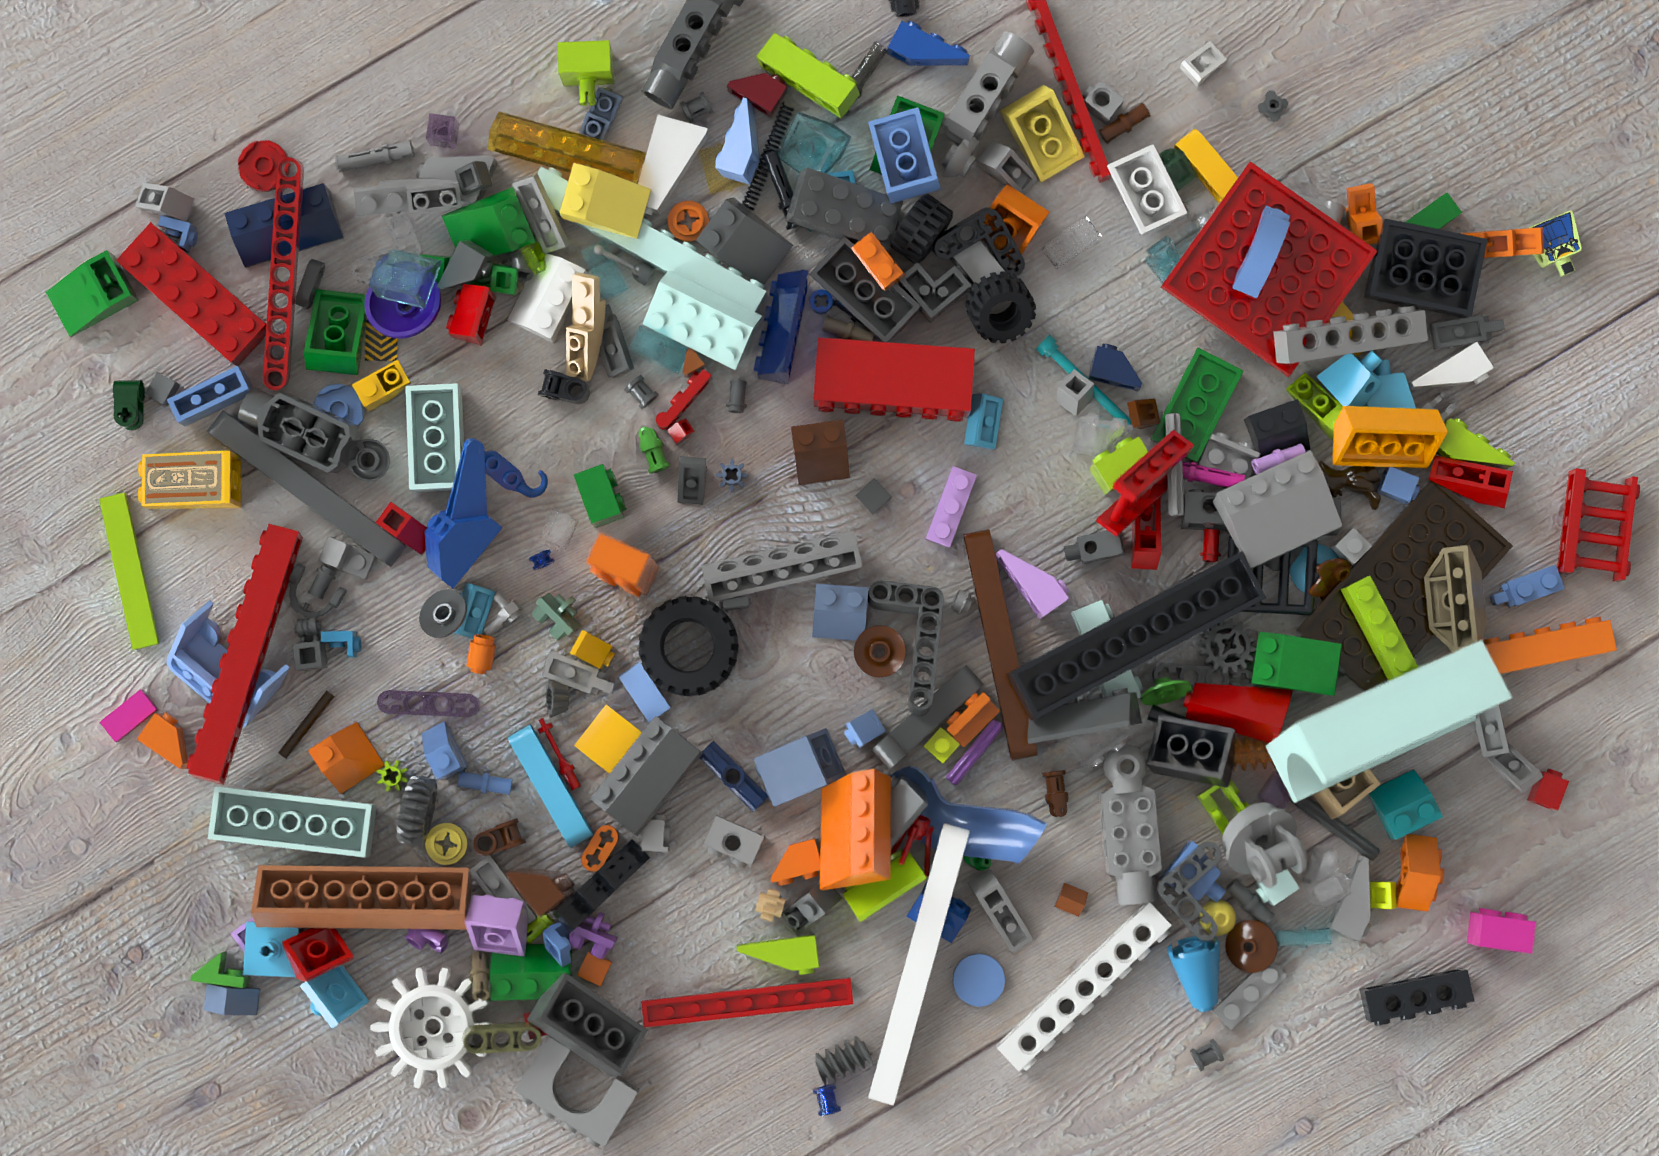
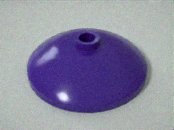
M399 265L387 269L374 279L366 293L365 312L369 322L379 333L390 338L403 339L420 334L434 322L440 311L442 297L440 288L437 287L438 283L429 272L417 266ZM412 306L409 311H405L406 307Z

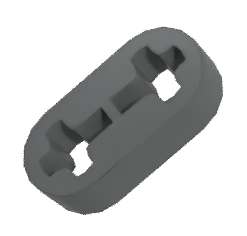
M315 259L309 261L296 295V305L307 309L312 306L316 289L319 288L325 271V263Z

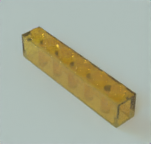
M500 111L489 130L488 150L569 173H571L573 163L607 172L638 184L647 154L643 151Z

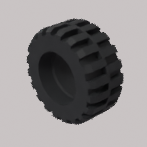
M680 596L673 600L669 599L660 607H656L649 618H646L644 621L643 629L638 639V652L641 664L649 678L660 688L681 696H700L718 688L731 675L730 673L735 668L739 653L738 635L728 615L715 603L696 596ZM684 622H695L704 626L713 639V653L710 660L703 667L694 671H683L674 667L668 661L664 650L665 639L669 631L676 625Z

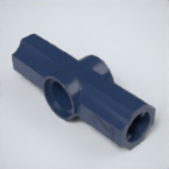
M714 740L702 751L703 754L699 759L752 812L768 798V795ZM730 769H737L740 772L741 777L736 784H731L726 779V773Z

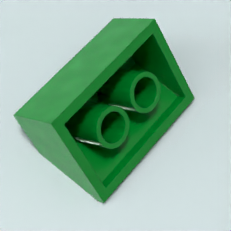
M526 944L524 957L492 953L490 1001L539 999L563 973L572 977V946L570 950L571 963L564 967H561L545 949V944Z

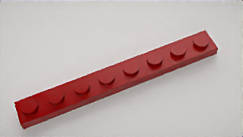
M1026 0L1029 10L1034 11L1037 20H1035L1037 32L1039 35L1043 34L1045 38V53L1048 59H1053L1055 65L1053 67L1054 77L1057 82L1061 81L1064 91H1062L1064 103L1066 106L1070 105L1072 109V124L1075 130H1080L1082 150L1084 153H1088L1091 159L1089 163L1091 174L1093 177L1098 178L1099 183L1107 181L1111 177L1107 167L1108 162L1046 0Z
M851 977L642 1000L641 1004L643 1023L646 1028L853 1005Z

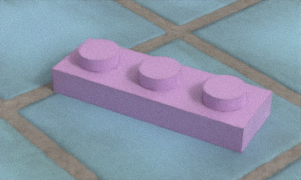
M954 466L952 467L926 540L950 548L977 477L976 474Z

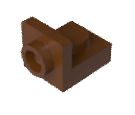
M1155 398L1134 400L1127 403L1133 428L1145 429L1161 424Z

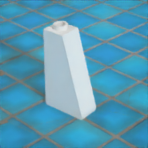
M657 115L638 181L639 185L651 189L645 216H652V213L660 214L706 142L709 135L708 128Z

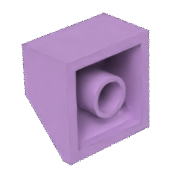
M473 895L465 918L473 949L476 951L524 957L528 926V913L524 901L516 898H496L491 895Z

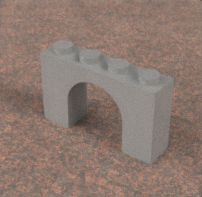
M548 1036L514 1091L519 1093L518 1098L529 1105L533 1102L540 1106V1112L551 1119L557 1117L562 1120V1125L569 1131L576 1133L578 1130L586 1135L585 1140L591 1145L598 1147L600 1144L605 1147L640 1089L617 1076L602 1101L595 1107L588 1110H575L566 1106L557 1095L555 1081L559 1069L571 1050L551 1036Z

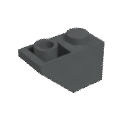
M819 883L783 911L781 916L797 935L827 913L843 898L836 889L820 890Z

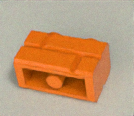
M872 232L851 248L884 291L888 290L905 276L904 272Z

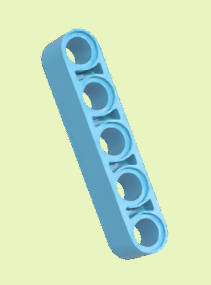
M529 724L507 737L568 846L572 848L593 836L592 829L532 725Z

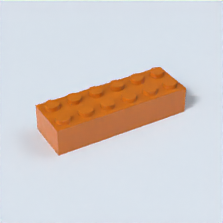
M599 533L586 561L591 567L590 571L601 581L614 587L618 584L625 592L638 598L641 593L646 596L648 595L660 569L650 555Z

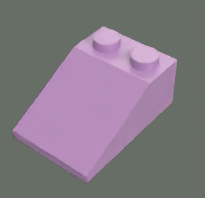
M1002 549L996 553V560L1038 619H1041L1069 599L1066 595L1069 590L1061 579L1056 581L1053 576Z

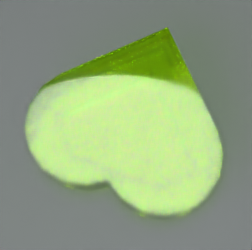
M535 242L520 248L528 267L534 274H539L546 270V255L539 243Z

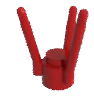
M919 815L892 846L890 855L896 852L907 834L909 837L899 864L903 865L913 840H922L923 836H926L924 875L928 877L931 837L934 827L930 825L931 820L928 817Z

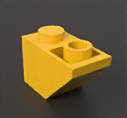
M396 360L357 381L352 386L363 406L368 411H371L393 399L411 382L399 360Z

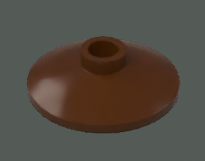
M877 625L867 628L858 636L854 645V658L858 667L872 677L881 678L894 674L900 669L905 660L906 647L902 637L897 631L887 626ZM882 647L884 655L881 657L876 656L874 653L875 648Z
M1245 920L1237 923L1228 933L1225 948L1229 960L1236 968L1244 972L1256 973L1267 969L1274 962L1278 951V943L1274 932L1269 926L1257 920ZM1247 942L1253 944L1254 948L1251 952L1245 948Z

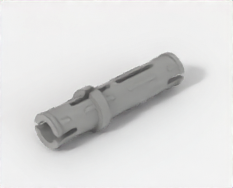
M410 140L392 145L386 143L382 144V147L335 156V163L338 172H343L379 163L392 164V161L414 157L415 155Z

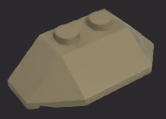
M1470 545L1442 548L1439 556L1424 576L1429 629L1454 653L1478 641H1483L1487 620L1482 572Z

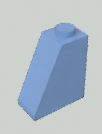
M445 721L421 733L425 757L437 779H448L469 767Z

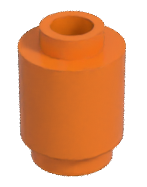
M475 634L473 640L470 641L466 666L471 668V672L486 674L487 670H492L496 649L494 637Z

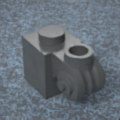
M316 617L297 619L294 631L300 637V643L293 644L297 671L328 668L325 643L320 641L319 635L322 627Z

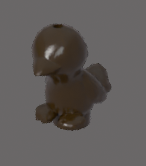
M1320 461L1319 466L1334 498L1337 495L1343 496L1340 489L1345 488L1353 493L1367 497L1372 510L1379 508L1381 496L1375 491L1374 484L1380 481V477L1375 467L1350 466L1344 470H1336Z

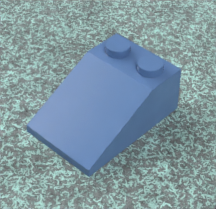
M919 107L868 122L891 204L941 190Z

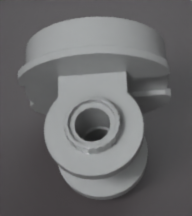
M1263 802L1245 808L1231 820L1224 831L1222 846L1227 853L1229 865L1239 873H1252L1257 881L1262 882L1268 888L1277 884L1276 874L1290 867L1296 873H1301L1307 867L1305 848L1301 841L1295 837L1297 825L1294 817L1286 810L1278 809L1274 804Z

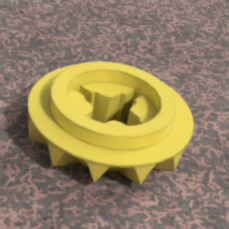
M438 824L427 835L425 842L426 851L429 857L436 863L442 865L454 864L463 858L468 848L467 836L455 824ZM449 832L450 841L457 844V847L448 848L444 855V846L436 843V841L445 840Z

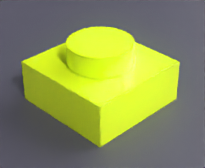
M940 727L923 747L943 764L960 744Z
M1369 882L1370 908H1397L1396 882Z

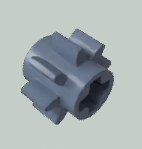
M733 459L730 460V465L725 466L721 463L720 466L723 471L716 474L717 478H723L724 480L720 487L723 488L728 485L731 492H734V486L737 485L744 488L741 482L742 478H748L747 473H741L744 464L736 466ZM727 471H738L736 474L738 479L736 481L733 479L727 481Z

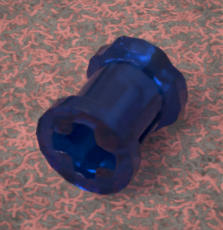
M835 1084L813 1089V1094H816L818 1099L819 1116L841 1111V1106L837 1105L835 1097Z

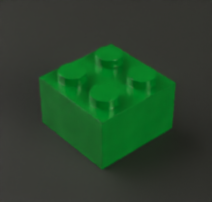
M604 464L573 474L590 522L595 528L625 518L623 511H626L627 508L622 495L615 492L614 487L618 486V483L611 468L607 469Z

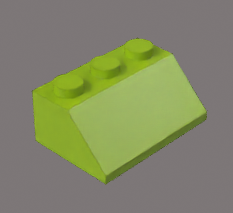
M902 849L890 855V880L845 887L846 891L842 894L860 922L927 879L910 852L903 865L899 864L903 852Z

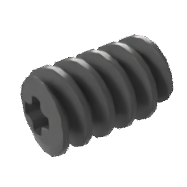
M855 1036L853 1046L846 1040L844 1041V1050L836 1044L835 1054H832L828 1048L825 1049V1058L819 1053L815 1054V1064L825 1086L826 1077L833 1083L836 1082V1073L845 1078V1069L854 1074L856 1064L860 1069L864 1070L865 1060L871 1066L874 1065L864 1041Z

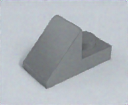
M328 536L318 560L367 580L376 556Z
M1508 743L1509 753L1489 756L1488 760L1511 789L1516 787L1523 793L1543 778L1540 770Z

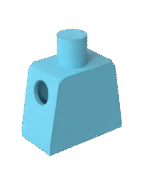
M1373 350L1363 359L1353 353L1346 354L1321 372L1317 378L1342 406L1364 407L1381 385V380L1373 370L1383 359Z
M1383 360L1374 369L1375 374L1381 380V385L1364 407L1416 409L1405 374L1403 372L1391 374L1389 360Z

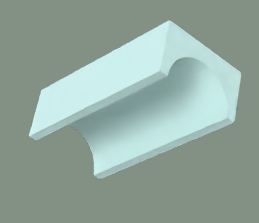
M1481 640L1297 722L1267 744L1266 748L1293 803H1296L1477 720L1475 715L1508 701L1512 697Z

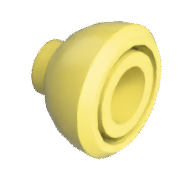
M1221 899L1218 902L1211 900L1203 906L1204 910L1217 924L1218 931L1216 936L1225 935L1233 929L1236 923V913L1228 902ZM1200 920L1202 928L1210 934L1209 927L1211 924H1204Z

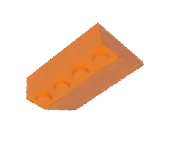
M869 769L850 773L821 788L820 890L890 880L891 777L876 769Z

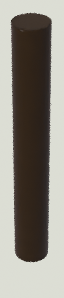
M327 690L280 749L278 753L287 759L335 697Z

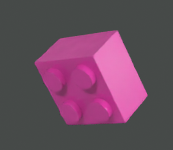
M1479 908L1478 913L1470 912L1467 943L1480 947L1532 954L1536 922L1528 920V915L1505 911V916H1501L1502 911Z

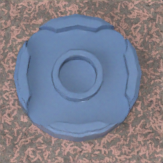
M343 384L329 385L318 393L313 405L360 426L364 418L365 407L356 391L350 386Z
M980 953L968 955L954 969L952 979L954 989L960 999L969 1005L978 1007L990 1005L999 998L1004 990V971L998 961L989 955Z

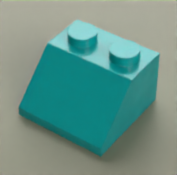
M1414 769L1379 785L1368 794L1389 839L1397 840L1443 817L1432 793Z

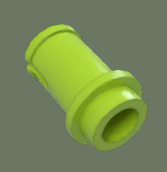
M548 913L541 917L537 915V918L528 924L527 934L533 931L527 937L526 941L531 944L543 933L542 931L555 923Z

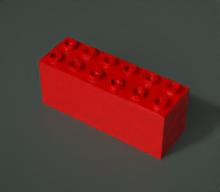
M818 337L813 398L814 407H819L818 411L834 412V408L844 409V413L860 414V410L870 411V415L885 416L886 412L896 413V417L911 418L912 414H920L922 419L936 420L937 416H948V421L961 422L963 418H968L971 411L975 349Z

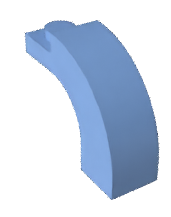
M1265 206L1254 239L1236 274L1233 289L1254 298L1258 297L1286 236L1290 224L1288 222L1290 215L1285 214L1279 209Z

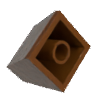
M843 419L791 427L799 485L850 478Z

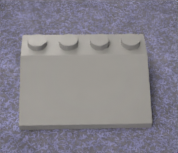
M1311 450L1218 492L1213 500L1239 552H1243L1251 569L1343 526L1324 474Z

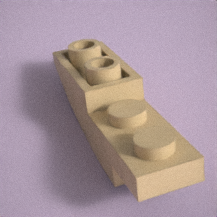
M579 272L572 275V325L566 327V375L587 382L591 380L597 363L605 321L606 300L600 298V277Z

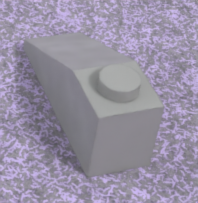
M1359 855L1326 927L1360 942L1361 938H1365L1370 930L1371 924L1368 922L1371 918L1369 858Z
M990 869L968 882L974 895L1011 953L1034 940Z

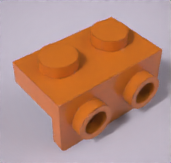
M975 692L964 703L967 708L961 714L956 711L946 721L949 726L945 730L962 747H965L999 713V709L984 692L980 695Z

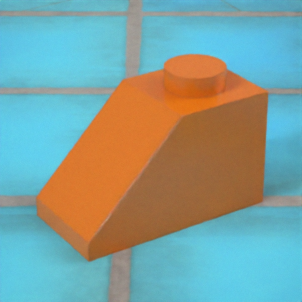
M167 712L164 714L154 713L137 740L179 769H186L188 757L183 728L176 724L178 719Z

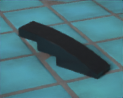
M631 839L563 903L553 915L572 933L650 857Z

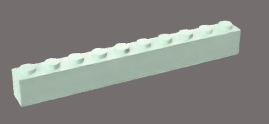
M540 167L537 172L556 214L561 216L560 209L568 181L561 178L563 174L552 167H549L548 170ZM644 218L638 239L572 222L640 261L653 266L664 274L671 270L755 313H758L767 297V291L764 290L765 286L754 279H751L750 282L741 277L742 273L730 266L726 269L718 265L720 261L709 254H706L705 257L696 252L697 248L690 243L684 241L681 244L673 240L675 238L673 234L664 229H661L660 232L651 227L652 223Z

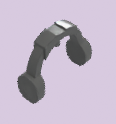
M299 563L289 577V582L291 583L289 591L291 607L306 618H318L328 613L333 607L337 608L347 592L342 587L337 589L328 605L321 611H308L307 609L310 604L307 602L303 607L297 600L296 589L306 567Z

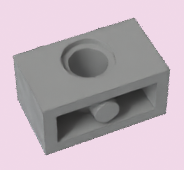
M716 815L703 845L708 846L707 852L721 857L724 853L732 857V863L745 868L747 864L752 866L765 836ZM735 835L739 837L741 845L737 850H730L726 846L728 836Z

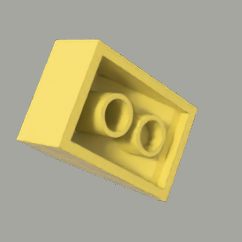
M1042 85L999 110L1011 135L1040 182L1045 181L1085 157L1054 91L1047 86Z
M573 163L560 215L564 220L638 239L651 189L607 172Z

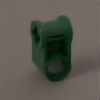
M142 380L114 381V420L127 430H137L144 422V383Z

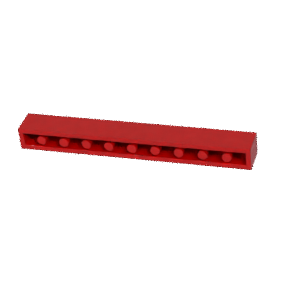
M268 524L267 530H263L260 536L259 544L262 546L259 555H255L252 561L251 580L247 579L245 583L244 594L246 595L243 604H239L236 610V619L238 620L235 629L232 628L228 635L227 642L230 645L227 654L224 653L220 660L219 667L221 672L219 679L215 678L212 684L211 693H213L211 703H207L203 713L205 722L203 728H199L195 737L197 747L195 753L189 756L187 762L188 774L194 778L220 785L225 784L289 584V577L293 571L303 540L299 531Z

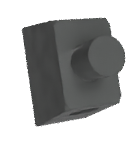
M1108 530L1077 537V544L1064 546L1067 562L1081 559L1082 563L1087 564L1126 555L1121 533L1116 537ZM1096 543L1097 550L1088 553V545Z

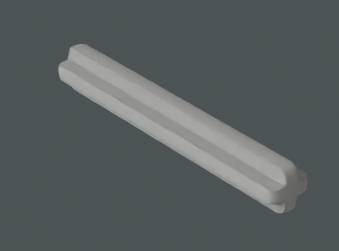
M1167 414L1165 416L1166 436L1172 430L1181 435L1180 414ZM1182 460L1167 474L1170 516H1181L1184 514Z

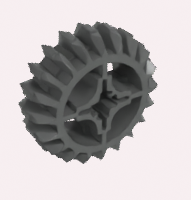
M412 776L407 782L398 813L396 829L398 842L412 847L424 844L435 810L437 784L434 779L426 776Z

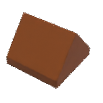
M688 348L686 351L683 375L687 378L691 377L696 371L700 372L706 369L704 362L691 348Z
M1063 883L1054 907L1079 917L1085 907L1088 892Z

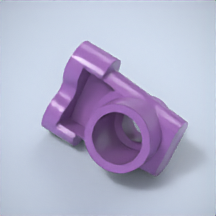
M408 929V933L405 936V940L413 947L422 950L425 944H428L440 954L445 951L449 943L446 940L447 935L438 929Z

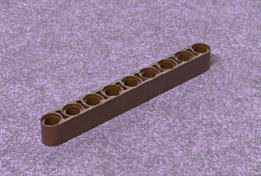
M989 529L963 535L1009 754L1012 761L1037 756L1036 743L1028 744L1027 740L1029 717L1006 675L1017 669L1019 663L991 533Z

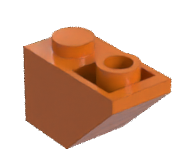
M815 838L789 845L771 876L772 883L778 882V886L793 883V877L803 875L804 880L819 876L820 856Z

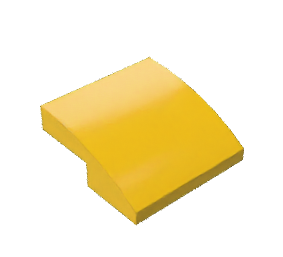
M606 704L574 746L610 774L642 732Z

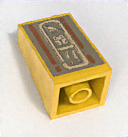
M206 451L142 455V461L138 464V473L142 477V487L138 489V500L142 503V507L147 509L241 508L242 457L232 451Z

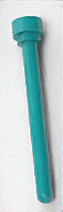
M1050 334L1036 348L1042 356L1044 354L1048 358L1051 356L1068 374L1075 369L1086 377L1057 349L1059 347L1056 344L1057 341ZM1094 384L1093 398L1124 428H1132L1131 419Z

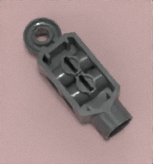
M687 0L657 52L650 76L641 92L658 105L667 109H673L688 83V79L692 81L698 71L696 65L700 57L704 59L711 47L708 43L712 36L719 34L723 26V22H721L722 17L728 16L733 5L740 7L744 0Z
M254 387L246 394L242 401L238 418L240 421L258 429L259 441L327 473H339L349 466L356 477L368 482L380 479L389 469L390 456L385 445L374 439L360 440L358 425L289 393H278L276 396H273ZM371 453L375 456L376 460L372 467L367 464V457Z

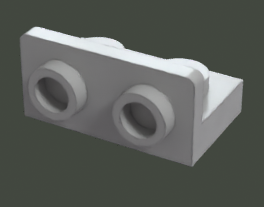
M1217 432V435L1212 434L1203 450L1198 465L1244 474V480L1250 478L1253 470L1252 460L1258 459L1261 454L1255 451L1256 447L1245 442H1241V445L1231 441L1232 437Z

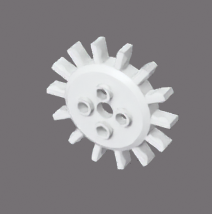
M424 966L416 968L417 988L410 990L405 981L400 977L392 981L394 988L402 996L398 1003H394L388 998H378L376 1004L381 1009L388 1010L392 1014L390 1022L378 1021L370 1025V1030L374 1032L387 1031L390 1035L391 1042L380 1046L375 1051L377 1057L385 1056L394 1050L401 1057L400 1061L392 1069V1076L396 1077L403 1073L409 1064L417 1068L414 1087L420 1088L426 1080L427 1070H436L438 1083L441 1088L449 1086L447 1067L455 1064L460 1073L466 1078L473 1073L470 1065L463 1059L467 1050L464 1047L462 1036L465 1029L469 1026L493 1024L490 1022H475L473 1013L476 1010L483 1009L489 1003V1000L481 1001L480 998L479 1001L469 1004L464 994L472 987L473 983L470 981V977L462 981L457 990L448 987V980L451 976L450 967L445 966L439 973L438 984H429L427 972ZM444 1006L450 1008L451 1013L449 1016L442 1014ZM418 1009L424 1011L423 1019L416 1017L415 1013ZM430 1019H436L440 1022L441 1029L436 1034L430 1033L426 1028V1024ZM445 1033L453 1035L452 1042L445 1041ZM475 1034L469 1036L468 1043L478 1045L473 1041ZM419 1036L427 1038L426 1045L419 1044ZM485 1053V1054H476V1055H477V1056H481V1057H485V1056L487 1055V1053Z

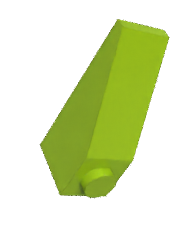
M815 934L737 945V952L792 971L799 970V975L814 973V968L819 967Z

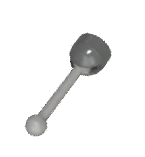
M596 245L593 249L596 255H603L631 269L634 279L643 285H646L654 270V267L647 263H638L634 266L605 251L601 245Z

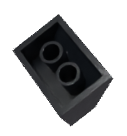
M1159 715L1146 765L1154 774L1228 788L1235 763L1236 730Z

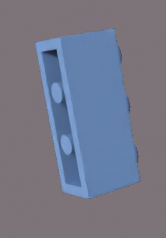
M235 366L168 398L167 401L177 422L186 427L244 399L253 387L245 370Z

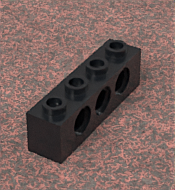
M1463 968L1359 989L1365 1018L1369 1022H1374L1375 1026L1388 1024L1391 1018L1400 1017V1020L1416 1018L1415 1013L1426 1012V1015L1438 1014L1442 1012L1441 1008L1451 1006L1452 1010L1468 1007V1002L1474 1001L1468 970ZM1445 985L1448 988V995L1444 999H1439L1437 995L1438 989ZM1416 991H1421L1423 995L1422 1001L1414 1005L1412 995ZM1391 996H1395L1397 1005L1394 1009L1388 1010L1386 1000Z

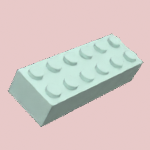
M215 786L208 839L370 857L377 804Z

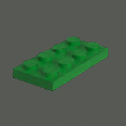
M1197 347L1160 419L1161 424L1157 425L1150 440L1158 444L1166 437L1165 416L1167 414H1180L1181 436L1194 445L1191 452L1185 458L1198 462L1244 371Z

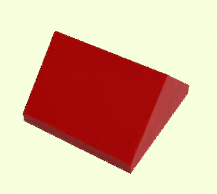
M310 928L282 941V946L296 978L304 982L354 959V955L336 928Z

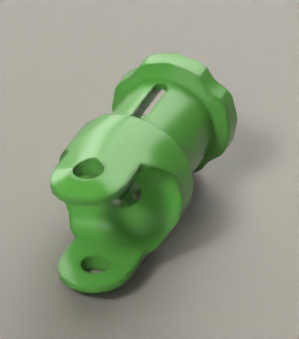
M648 427L640 428V449L648 461L650 467L648 469L649 474H654L671 467L670 462H667L662 450L664 446L662 440L657 438L654 429Z

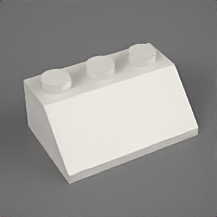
M541 252L533 268L534 276L526 282L507 321L554 343L572 308V275L578 272L587 274L586 269L561 257Z

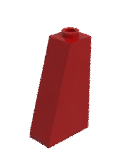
M1195 683L1193 692H1187L1183 707L1188 708L1186 719L1233 728L1237 734L1270 743L1281 734L1293 691L1277 688Z

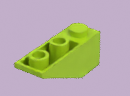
M1303 373L1286 388V391L1294 400L1298 399L1301 408L1333 441L1334 423L1343 406L1309 375Z
M1450 418L1444 422L1448 433L1436 452L1442 457L1496 468L1508 469L1514 466L1515 462L1510 459L1511 455L1500 448L1496 450L1489 445L1490 441L1479 433L1475 435L1467 429L1468 425L1457 418L1454 420Z

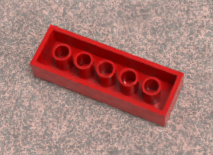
M151 222L116 259L123 268L235 366H239L266 337V323Z

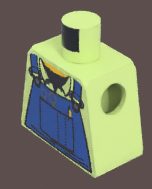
M1572 210L1529 227H1543L1544 253L1533 254L1540 267L1545 268L1555 264L1561 277L1576 271L1570 257L1581 252L1582 247Z

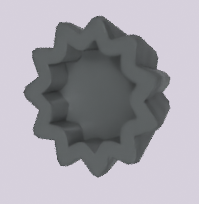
M548 680L545 705L549 718H552L568 710L570 697L567 685Z

